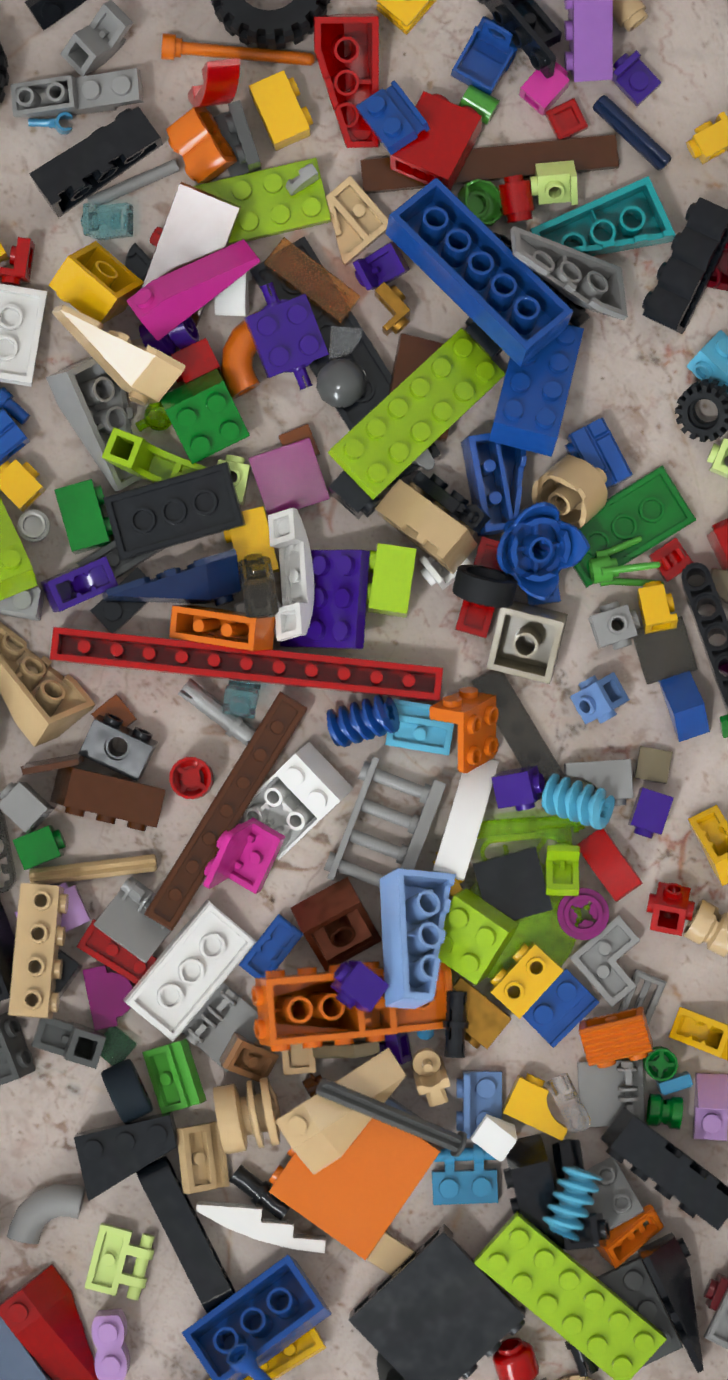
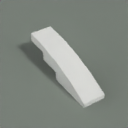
M200 1200L197 1203L196 1211L228 1229L253 1239L289 1249L325 1253L326 1236L295 1234V1220L282 1219L279 1221L278 1219L262 1218L263 1207L261 1205Z

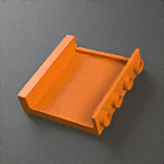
M372 1118L341 1158L314 1175L294 1150L290 1148L287 1154L292 1158L285 1168L279 1165L269 1179V1182L273 1184L269 1193L366 1261L442 1149L434 1143H429L427 1140Z

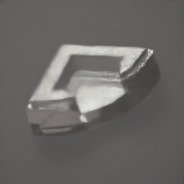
M331 326L329 360L341 359L351 354L361 341L363 328Z

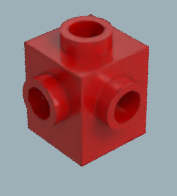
M658 883L657 893H650L646 912L653 913L650 930L682 936L685 920H692L695 905L694 901H689L691 888L677 883Z

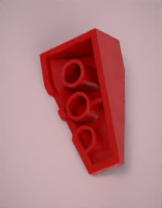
M375 14L314 16V52L346 148L378 147L377 136L359 114L356 105L379 91V16Z
M51 1264L0 1303V1316L15 1337L52 1380H98L94 1367L95 1360L75 1305L73 1292L54 1265Z

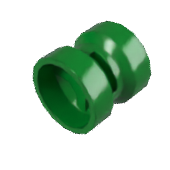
M656 1046L653 1047V1052H648V1056L643 1059V1067L646 1073L653 1079L667 1081L676 1074L678 1060L667 1048Z
M650 1093L646 1124L657 1127L663 1123L670 1129L680 1130L683 1116V1097L672 1096L670 1099L664 1100L660 1094Z

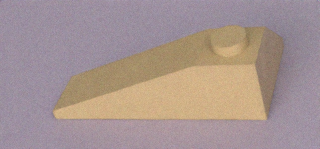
M66 305L54 307L52 314L121 389L130 393L128 398L140 405L146 406L147 403L159 402L186 367V365L149 345L147 348L132 345L130 336L122 332L118 333L113 330L103 331L104 325L101 322Z
M387 1048L335 1083L385 1103L406 1077V1073L390 1048ZM316 1094L275 1122L291 1148L314 1175L341 1158L372 1117Z

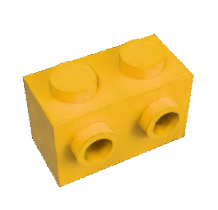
M534 942L529 946L525 943L522 944L511 957L515 960L507 970L503 967L500 968L489 981L493 984L489 989L490 993L519 1019L564 971L561 966Z

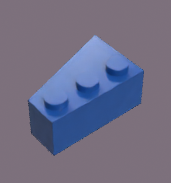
M490 433L468 436L461 441L472 505L477 504L491 518L480 530L481 532L478 534V537L504 533L505 524L519 516L523 488L521 486L527 459L526 450L489 441Z

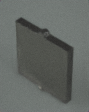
M682 616L678 617L677 628L648 634H645L644 627L636 629L638 635L633 638L646 685L659 682V680L688 670L690 672L698 670Z

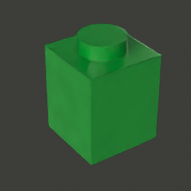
M52 825L13 840L24 870H29L63 856L62 848L66 847L60 829L54 831Z

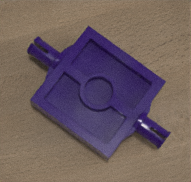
M273 282L265 284L260 288L267 305L259 312L244 317L267 378L281 373L294 372L300 390L310 387L313 384L305 367L314 360L329 355L308 298L306 294L290 300H279Z

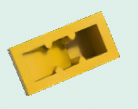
M715 805L689 818L688 821L711 868L721 885L724 886L728 884V822L719 807Z
M679 1007L669 1037L728 1060V1024Z
M527 1073L525 1078L518 1075L505 1101L502 1112L563 1141L568 1129L556 1120L549 1111L547 1105L549 1090L543 1087L545 1081L530 1073Z

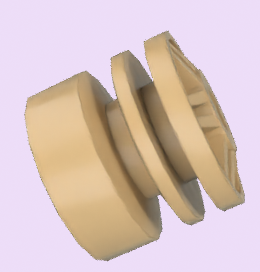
M268 1077L260 1078L261 1093L257 1094L253 1081L247 1080L246 1096L240 1097L235 1083L213 1087L216 1118L225 1155L247 1151L248 1135H254L259 1148H264L265 1146L263 1132L269 1133L272 1146L281 1143V1130L275 1122L281 1117L277 1094L274 1092Z

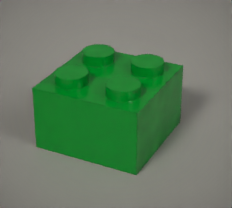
M217 369L166 393L160 400L191 464L250 436Z

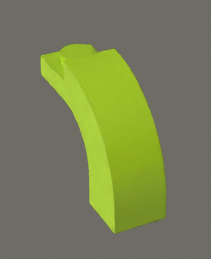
M113 427L101 457L110 464L152 483L208 468L197 463L191 464L189 460L164 451L150 444L144 438Z

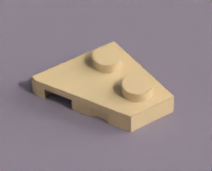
M351 176L326 196L340 256L345 266L386 232L388 218Z

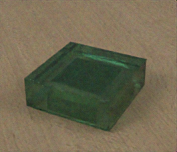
M118 1026L110 1027L104 1033L106 1040L101 1057L114 1066L124 1061L138 1043Z

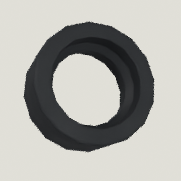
M461 565L457 568L452 590L453 594L457 597L475 604L508 608L513 604L518 582L512 575L493 568L478 565Z

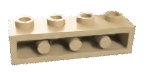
M20 883L8 1012L10 1016L53 1019V1012H58L60 994L55 992L56 979H61L63 961L58 959L59 946H64L66 928L61 927L62 913L67 914L69 896L64 894V888L61 886Z

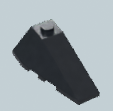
M671 1232L639 1248L637 1251L694 1368L699 1373L704 1369L690 1266L686 1260L691 1254L683 1238L676 1240Z

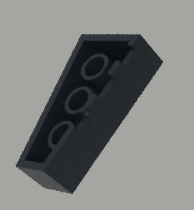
M139 106L133 110L128 108L118 114L115 121L105 127L98 128L89 137L29 174L39 192L59 218L158 149L163 143L161 137Z
M624 1107L600 1138L609 1146L606 1152L619 1163H622L624 1159L631 1163L633 1166L630 1170L645 1182L650 1178L657 1183L654 1188L669 1200L672 1196L679 1200L681 1203L678 1207L692 1218L698 1215L716 1230H719L728 1219V1186Z

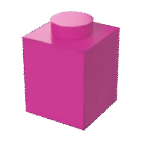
M557 62L555 63L554 75L548 79L540 70H536L520 87L519 96L543 116L567 90L570 79L567 78L569 74Z

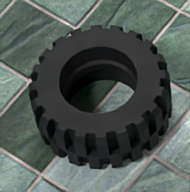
M211 0L219 22H223L225 30L231 36L236 34L239 36L240 42L248 46L251 42L256 43L257 48L267 49L268 45H276V50L286 48L285 43L293 41L295 45L302 42L303 35L306 33L311 35L314 32V16L326 15L327 5L330 3V0H293L287 6L276 10L258 9L245 0Z

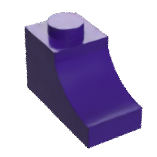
M106 556L40 582L53 612H61L102 594L106 589L118 586Z

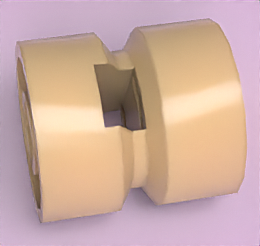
M701 899L693 911L692 920L688 921L683 936L697 944L705 942L707 943L708 950L725 957L728 953V913L719 914L718 907Z

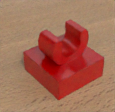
M674 538L648 556L652 562H660L661 566L656 569L666 583L682 573L687 565L693 563L677 538Z

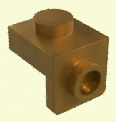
M383 282L375 289V297L393 315L382 327V332L388 336L392 331L398 334L409 324L410 321L407 317L410 316V309L403 302L406 299L404 294L394 284L389 287Z

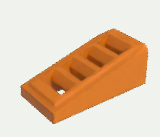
M651 1204L643 1207V1213L610 1230V1238L606 1239V1246L596 1247L600 1255L615 1269L664 1228ZM647 1220L649 1224L644 1226L643 1223Z

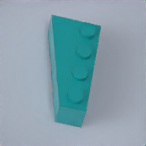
M649 176L530 229L531 233L591 256L669 243L673 241L676 235Z

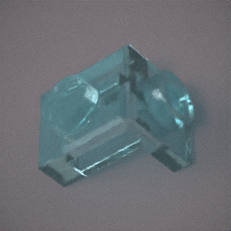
M84 203L81 217L83 234L98 240L133 237V205L118 203L98 206L92 203Z
M229 680L225 689L222 714L255 719L261 685Z

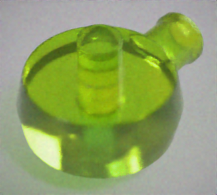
M161 401L149 404L145 409L144 419L135 423L140 432L148 427L156 431H162L172 425Z

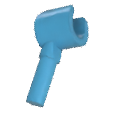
M62 112L56 119L29 118L28 126L55 128L58 133L66 135L72 131V128L60 126L59 121L62 119L72 120L73 116L68 112Z

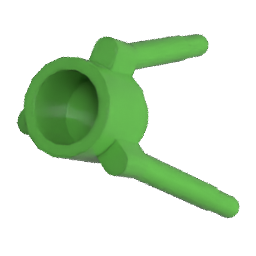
M637 536L609 549L595 551L596 558L589 559V570L592 583H600V587L607 585L643 586L645 583L660 580L614 577H619V573L659 568L661 564L660 562H646L618 566L617 559L609 557L641 542L642 537Z

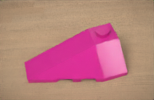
M243 239L152 280L126 302L142 324L159 341L258 264L260 259Z

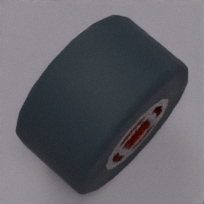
M126 1059L101 1072L108 1094L123 1123H130L153 1111L148 1093L130 1059Z

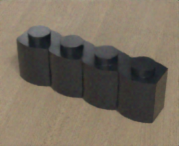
M701 197L688 208L685 216L687 221L686 227L682 233L678 232L671 244L672 256L668 262H663L657 272L658 284L654 291L648 292L642 304L644 309L643 316L680 334H683L687 328L696 305L704 294L710 276L716 269L724 248L728 243V209Z

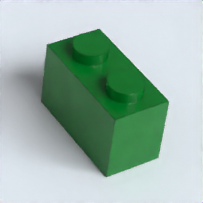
M89 479L54 490L71 551L75 555L111 543L110 536L113 535L109 517H104L101 505L105 504L103 499L105 495L101 485L95 486V482Z

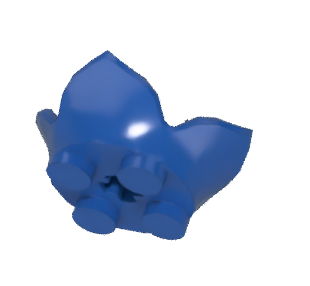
M542 501L526 508L516 519H511L505 524L504 533L497 548V561L501 570L506 574H511L525 593L545 601L559 584V572L562 569L578 564L590 549V545L577 527L560 520V511L555 505ZM539 542V547L534 548V552H532L533 545Z

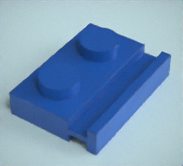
M395 80L391 82L392 86L386 90L382 88L356 105L359 114L390 155L418 138L417 134L423 130L426 132L430 130L427 121Z
M565 968L522 1017L554 1048L600 1002Z

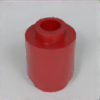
M523 174L504 177V184L498 185L502 212L503 216L507 217V223L533 219L532 211H535L530 180H523Z

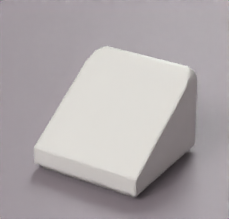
M486 1114L472 1134L471 1140L492 1157L502 1162L517 1141L515 1124Z

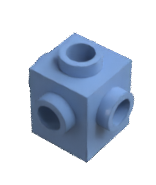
M614 672L600 680H597L595 675L578 684L581 690L570 696L585 725L595 719H598L600 724L617 715L614 710L615 708L630 700Z

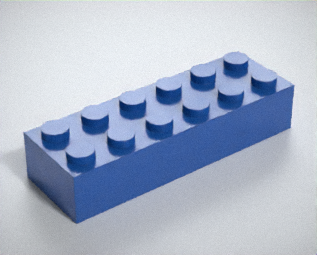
M437 177L389 215L385 234L520 367L567 329L573 310L528 266L517 259L512 251Z

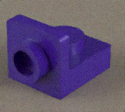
M637 50L631 56L625 53L614 63L613 68L615 70L613 71L612 80L636 107L661 85V81L640 60L641 54Z

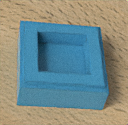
M687 1071L675 1074L667 1081L656 1080L658 1090L663 1095L677 1092L693 1085L690 1073Z

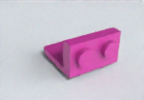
M251 818L242 824L238 823L235 828L224 831L216 845L219 848L216 857L211 859L205 868L204 875L207 877L203 886L211 889L229 878L254 894L259 893L286 836L255 818Z

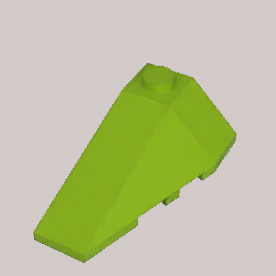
M0 497L1 601L36 587L38 584L33 567Z

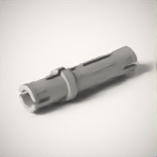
M192 678L188 680L178 693V695L189 701L198 710L226 730V735L229 737L234 736L247 746L256 729L244 720L245 716L242 714L238 715L230 710L225 704L193 681Z

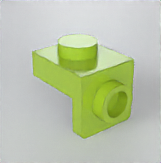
M567 843L547 846L545 859L546 895H579L580 846H573Z

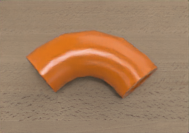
M245 319L231 331L222 349L221 372L232 399L248 393L260 384L253 368V358L257 350Z

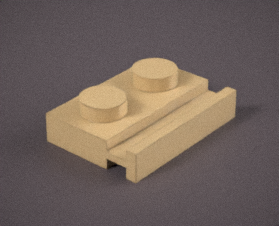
M217 1121L176 1128L183 1194H193L230 1186L227 1157L223 1150Z

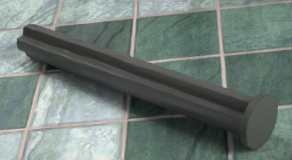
M325 1078L321 1079L316 1088L317 1095L450 1150L451 1155L454 1157L460 1156L466 1146L467 1134L463 1131L456 1134Z

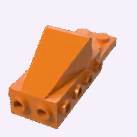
M379 961L362 962L384 980V967H380ZM440 962L434 1000L416 1009L385 1007V993L371 1012L360 1011L355 1006L352 1009L348 1008L336 998L338 992L330 987L335 981L334 973L341 964L329 965L328 971L318 973L317 967L297 968L296 975H285V970L265 971V977L255 978L256 986L252 987V1001L254 1006H257L258 1019L254 1021L255 1036L257 1039H260V1045L271 1046V1051L291 1050V1044L301 1043L303 1048L322 1047V1041L334 1040V1045L354 1044V1038L365 1037L366 1042L385 1041V1035L444 1029L443 1020H446L447 1009L446 991H453L451 968L443 962Z

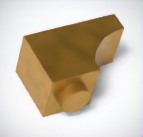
M460 976L453 984V988L456 991H467L466 1021H469V1028H466L465 1040L476 1049L480 1045L488 1049L512 1018Z

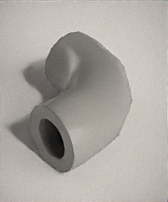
M53 1184L33 1192L18 1206L9 1226L7 1237L22 1243L39 1244L43 1228L50 1220L57 1217L79 1218L85 1195V1187Z

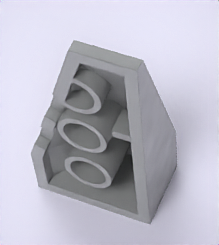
M513 226L510 229L513 255L574 304L620 320H625L628 317L622 269L620 266Z
M93 357L79 361L46 377L60 410L115 492L142 479L101 458L113 427L132 434L130 419L134 418L132 407H128L126 391L114 382Z

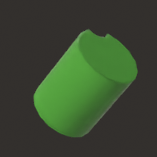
M469 85L459 106L473 108L482 116V123L488 125L498 108L500 100Z

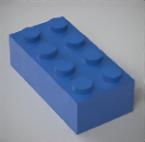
M568 324L564 332L522 367L511 357L509 358L489 441L552 457L560 431L584 328Z
M286 1255L184 1330L182 1335L212 1380H243L249 1375L237 1373L227 1363V1355L235 1345L246 1343L256 1353L257 1364L261 1367L330 1316L332 1312L298 1262L290 1255Z

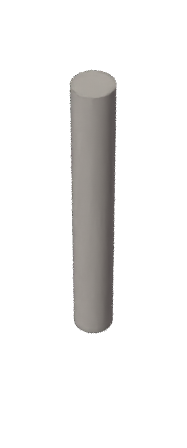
M175 159L91 195L87 197L91 209H94L180 171Z

